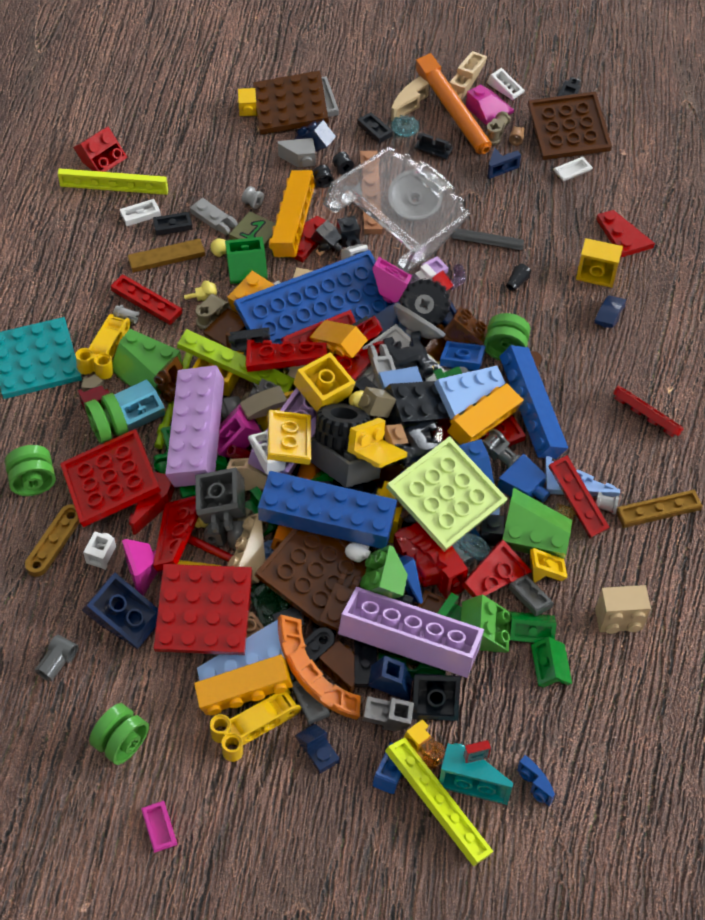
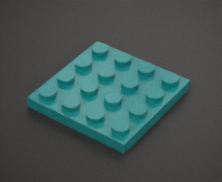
M65 317L0 332V389L3 399L82 380L81 373L77 370L75 352Z

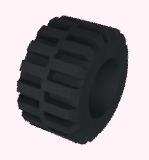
M348 404L325 405L319 408L317 412L315 438L320 444L329 448L348 450L350 428L370 421V415L361 408Z

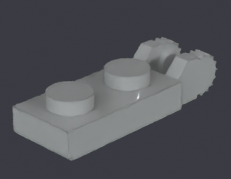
M201 198L190 207V212L225 235L230 233L229 227L234 229L238 225L232 216L227 215L204 198Z
M380 344V356H378L375 346L369 345V359L371 360L378 387L382 389L378 378L379 372L396 370L386 344Z

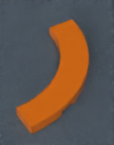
M280 615L278 617V635L281 649L297 681L314 699L325 707L345 717L357 720L360 717L361 696L328 682L323 677L324 674L318 669L313 660L309 659L306 653L302 634V620Z

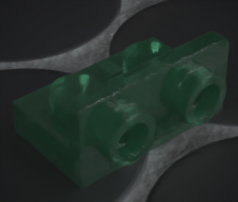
M263 582L251 586L250 599L263 627L273 623L272 614L289 609L288 602Z

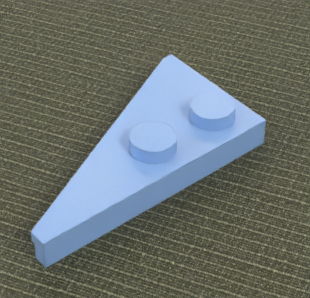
M546 456V490L550 494L564 495L548 467L554 461H552V457ZM577 470L591 496H597L598 492H602V495L609 497L620 495V489H617L614 485L609 483L604 485L595 481L594 476Z

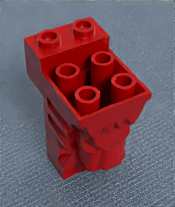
M418 522L407 528H400L394 533L393 547L396 553L414 558L419 583L422 587L436 584L439 592L442 593L445 599L449 597L451 592L457 595L465 591L461 584L467 578L468 568L453 546L444 552Z

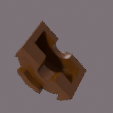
M178 356L173 357L154 377V382L162 392L163 399L167 402H172L175 399L178 370L183 369Z

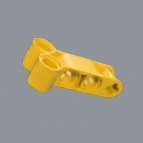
M113 314L108 315L90 347L81 348L75 353L77 370L81 374L86 375L95 372L96 376L100 379H108L113 375L112 358L116 353L120 340L130 328V319L114 317Z
M289 689L284 693L270 696L231 719L223 714L215 715L211 719V737L215 742L222 743V754L226 760L230 762L238 761L243 755V745L288 721L301 711L300 705H296L290 696L291 692ZM220 726L226 728L224 731L215 730L217 727ZM229 745L238 746L234 750H230L227 748Z

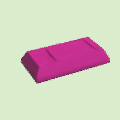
M161 801L141 808L154 853L178 845L165 802Z

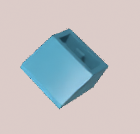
M147 379L114 394L124 414L128 431H132L165 415V407L156 390Z

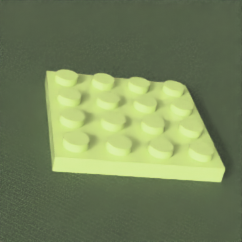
M450 436L386 486L444 552L507 501L505 495Z

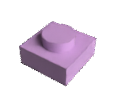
M438 256L422 264L423 266L427 263L436 274L442 270L445 274L448 273V267Z

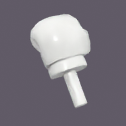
M352 542L345 548V554L349 559L360 563L369 557L371 551L368 549L370 546Z

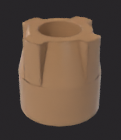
M514 126L509 136V142L516 146L522 144L525 129Z

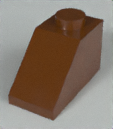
M338 640L319 657V668L342 689L354 694V652L348 645H343Z

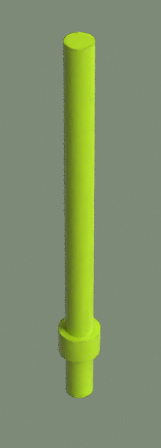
M187 352L182 362L183 369H189L193 355ZM174 401L168 403L162 424H159L157 429L158 436L154 445L157 449H162L164 441L161 435V428L170 426Z

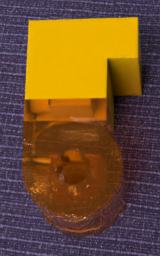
M422 719L407 730L404 737L428 768H436L445 756V747L429 735L426 731L428 725Z

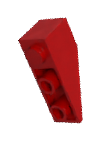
M154 472L161 492L135 503V512L131 513L129 518V525L134 535L139 533L164 510L165 503L171 501L175 487L166 474Z

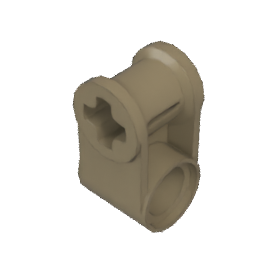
M215 294L209 295L205 301L196 307L195 311L198 316L196 319L197 327L205 330L226 309L230 308V303Z

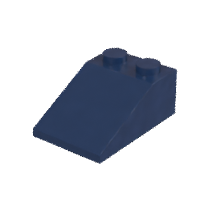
M115 572L82 609L97 624L136 649L143 644L155 629L157 623L158 608Z

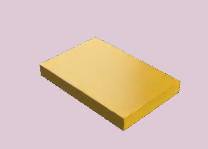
M269 410L267 460L310 465L311 415Z

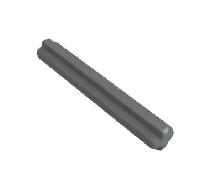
M453 228L451 234L453 239L516 250H522L524 247V240L460 228Z

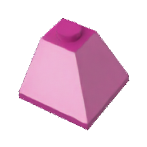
M481 84L467 91V109L486 126L493 118L496 119L497 113L501 111L508 113V115L514 113L513 108L492 90Z
M378 257L372 269L379 293L389 303L398 302L412 275Z
M124 539L122 544L130 574L136 590L144 596L158 573L153 566L156 550L152 551L149 543Z

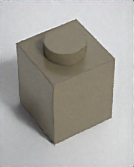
M366 387L358 406L370 416L388 418L396 399L384 389Z

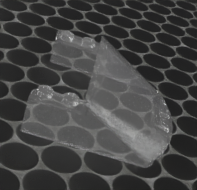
M387 147L331 182L323 205L330 209V211L337 213L352 202L355 203L410 250L401 256L397 262L398 268L407 273L422 261L426 262L464 223L470 213L463 205V198L455 194L453 185L439 172L421 160L418 163L410 159L411 155L407 153L401 155L394 152V148Z

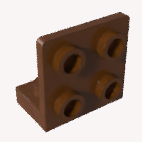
M459 306L453 319L442 330L446 334L443 339L445 341L483 345L487 334V326L484 322L476 320L468 309H463Z
M226 309L204 330V335L218 344L231 349L228 338L230 332L247 329L240 315L230 309Z

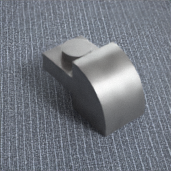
M367 696L362 721L383 725L382 729L404 730L411 725L414 703L396 698H391L390 701Z

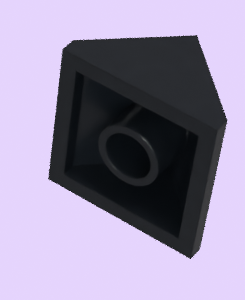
M414 674L412 719L458 721L461 676Z

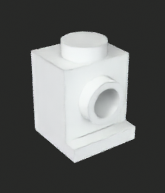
M94 532L83 552L86 563L106 570L107 563L116 548L115 539L107 533Z

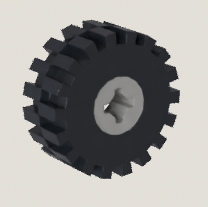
M423 278L411 283L404 290L401 302L402 306L436 326L450 312L451 301L449 297L451 296L450 293H447L446 286H442L440 281H434L432 278Z

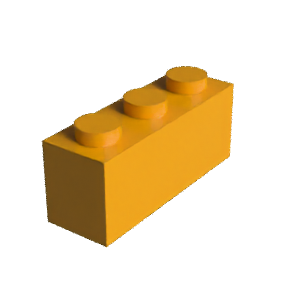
M324 320L310 336L313 342L327 343L328 353L331 352L332 355L338 354L341 357L353 358L367 342V338L356 326Z

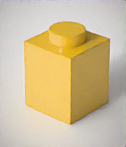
M255 88L238 89L239 116H257Z

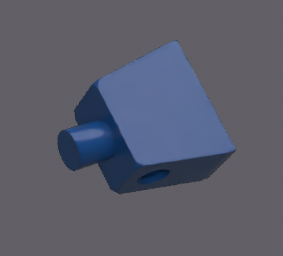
M525 454L514 462L498 480L497 488L512 497L513 488L532 498L535 496L542 502H545L550 495V492L543 488L546 481L545 473Z

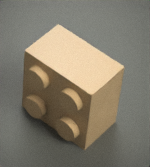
M646 585L602 588L595 608L599 632L614 634L619 631L638 632L643 630L651 610Z

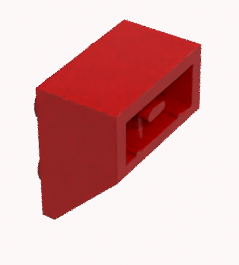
M109 126L99 130L73 147L82 163L92 171L106 172L128 158Z

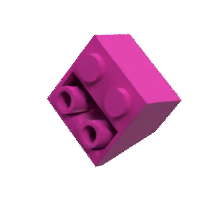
M240 404L220 424L217 450L220 456L230 458L226 454V450L230 445L233 444L246 449L250 445L248 436L261 433L254 419L247 420Z

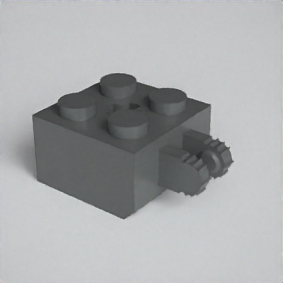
M236 467L195 475L196 512L199 518L205 524L211 523L213 533L220 532V521H224L226 531L232 530L233 519L246 517L244 477Z

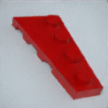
M247 339V372L308 365L328 354L327 343L300 342V344H293L291 341H283L282 344H274L271 340L255 343L254 340Z
M196 495L165 503L153 563L156 571L163 570L164 564H178L199 517L196 512Z

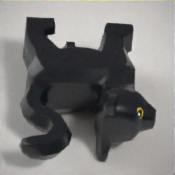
M420 331L411 332L409 347L401 348V341H397L393 345V337L383 339V344H386L396 370L417 366L422 381L425 382L426 378L431 377L434 371L438 369V364L428 358L427 351L420 342Z
M434 421L406 427L404 431L409 443L407 445L395 444V446L406 451L407 457L391 464L398 463L401 466L410 467L412 463L417 462L442 443L430 436V430L435 431L437 429Z

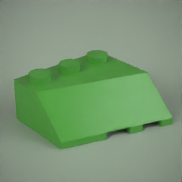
M129 329L118 344L112 362L113 373L130 387L147 379L156 390L158 396H160L162 392L154 382V377L173 357L178 356L182 364L181 352Z
M513 488L503 540L513 551L530 554V550L535 548L565 560L572 520Z

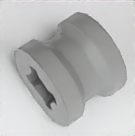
M252 186L247 187L242 195V202L250 204L254 209L260 207L264 200V193L256 191Z

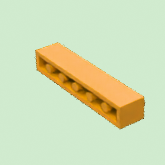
M291 170L290 177L286 180L287 187L286 190H283V201L280 202V211L276 215L273 236L269 239V248L272 249L274 257H296L315 187L312 170Z

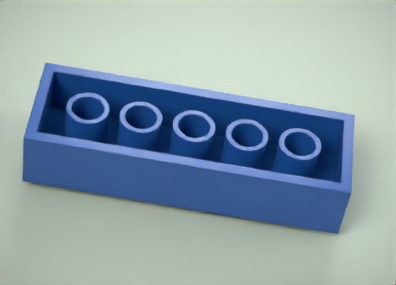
M269 471L258 505V520L382 549L388 544L396 514L397 500Z

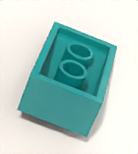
M447 743L439 780L442 786L449 791L508 805L513 782L484 759L465 763L463 756L465 746L459 743Z

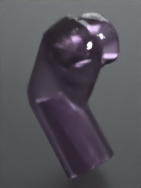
M461 264L453 267L454 278L451 282L454 286L450 290H454L466 280V271Z

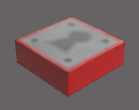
M489 741L466 745L463 755L465 763L489 758L491 751Z

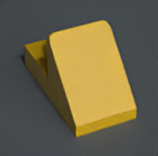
M535 548L530 550V564L534 583L545 576L559 581L567 578L563 558Z

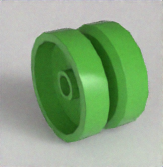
M501 313L493 316L489 320L484 341L486 353L492 358L501 361L499 356L510 345L527 347L531 330L529 323L524 318L511 313Z
M112 392L101 397V405L95 399L84 403L89 424L100 444L112 439L111 431L116 437L129 432L122 409Z
M39 445L18 447L12 450L5 458L4 463L9 486L15 494L21 496L38 495L49 490L54 485L56 477L51 455L45 447Z
M119 703L107 710L98 720L91 732L89 743L99 752H105V757L111 762L119 765L127 761L142 745L149 730V723L138 715L134 716L131 709L123 703Z

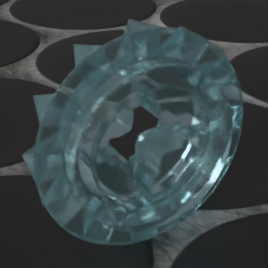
M400 115V117L394 118L391 128L395 134L409 137L418 132L419 121L415 120V117H409V115Z
M467 533L458 540L459 549L463 550L464 555H469L471 559L483 560L491 551L488 544L477 535Z

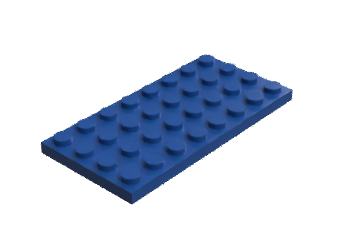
M367 250L234 301V305L247 330L269 327L272 343L282 344V337L348 310L352 311L357 322L365 316L370 318L372 315L378 314L387 306L393 305L394 302L389 303L380 295L372 269L376 260L371 251Z

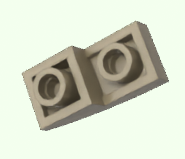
M277 386L252 395L240 402V406L247 420L267 416L268 410L283 407L287 398L281 387Z

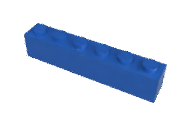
M510 345L499 358L511 388L524 400L519 410L537 457L546 458V456H550L552 459H557L568 449V445L529 347Z

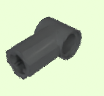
M56 635L48 646L47 654L35 668V672L44 680L52 681L64 664L74 659L78 651V645L61 635Z

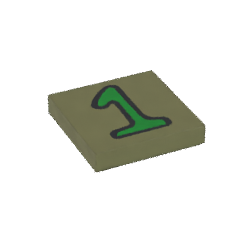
M249 211L229 234V239L263 237L265 248L269 244V239L273 236V226L276 223Z

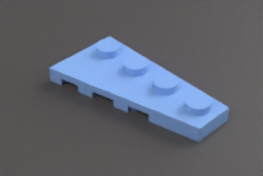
M498 366L441 378L436 380L434 384L450 419H452L457 414L465 411L470 405L477 403L484 395L488 396L495 387L498 386L500 388L503 386L505 381Z
M278 620L247 637L245 655L219 654L197 667L199 680L201 681L280 654L284 657L278 635Z

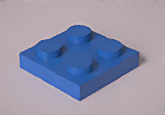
M446 341L440 358V366H445L449 369L465 367L469 371L480 370L486 346Z

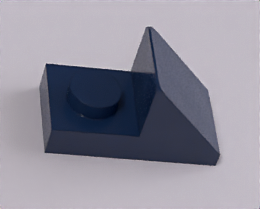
M494 148L488 167V179L519 168L521 160L519 151L517 150L502 156Z
M313 724L295 735L319 774L340 762V758L327 740V732L318 725Z

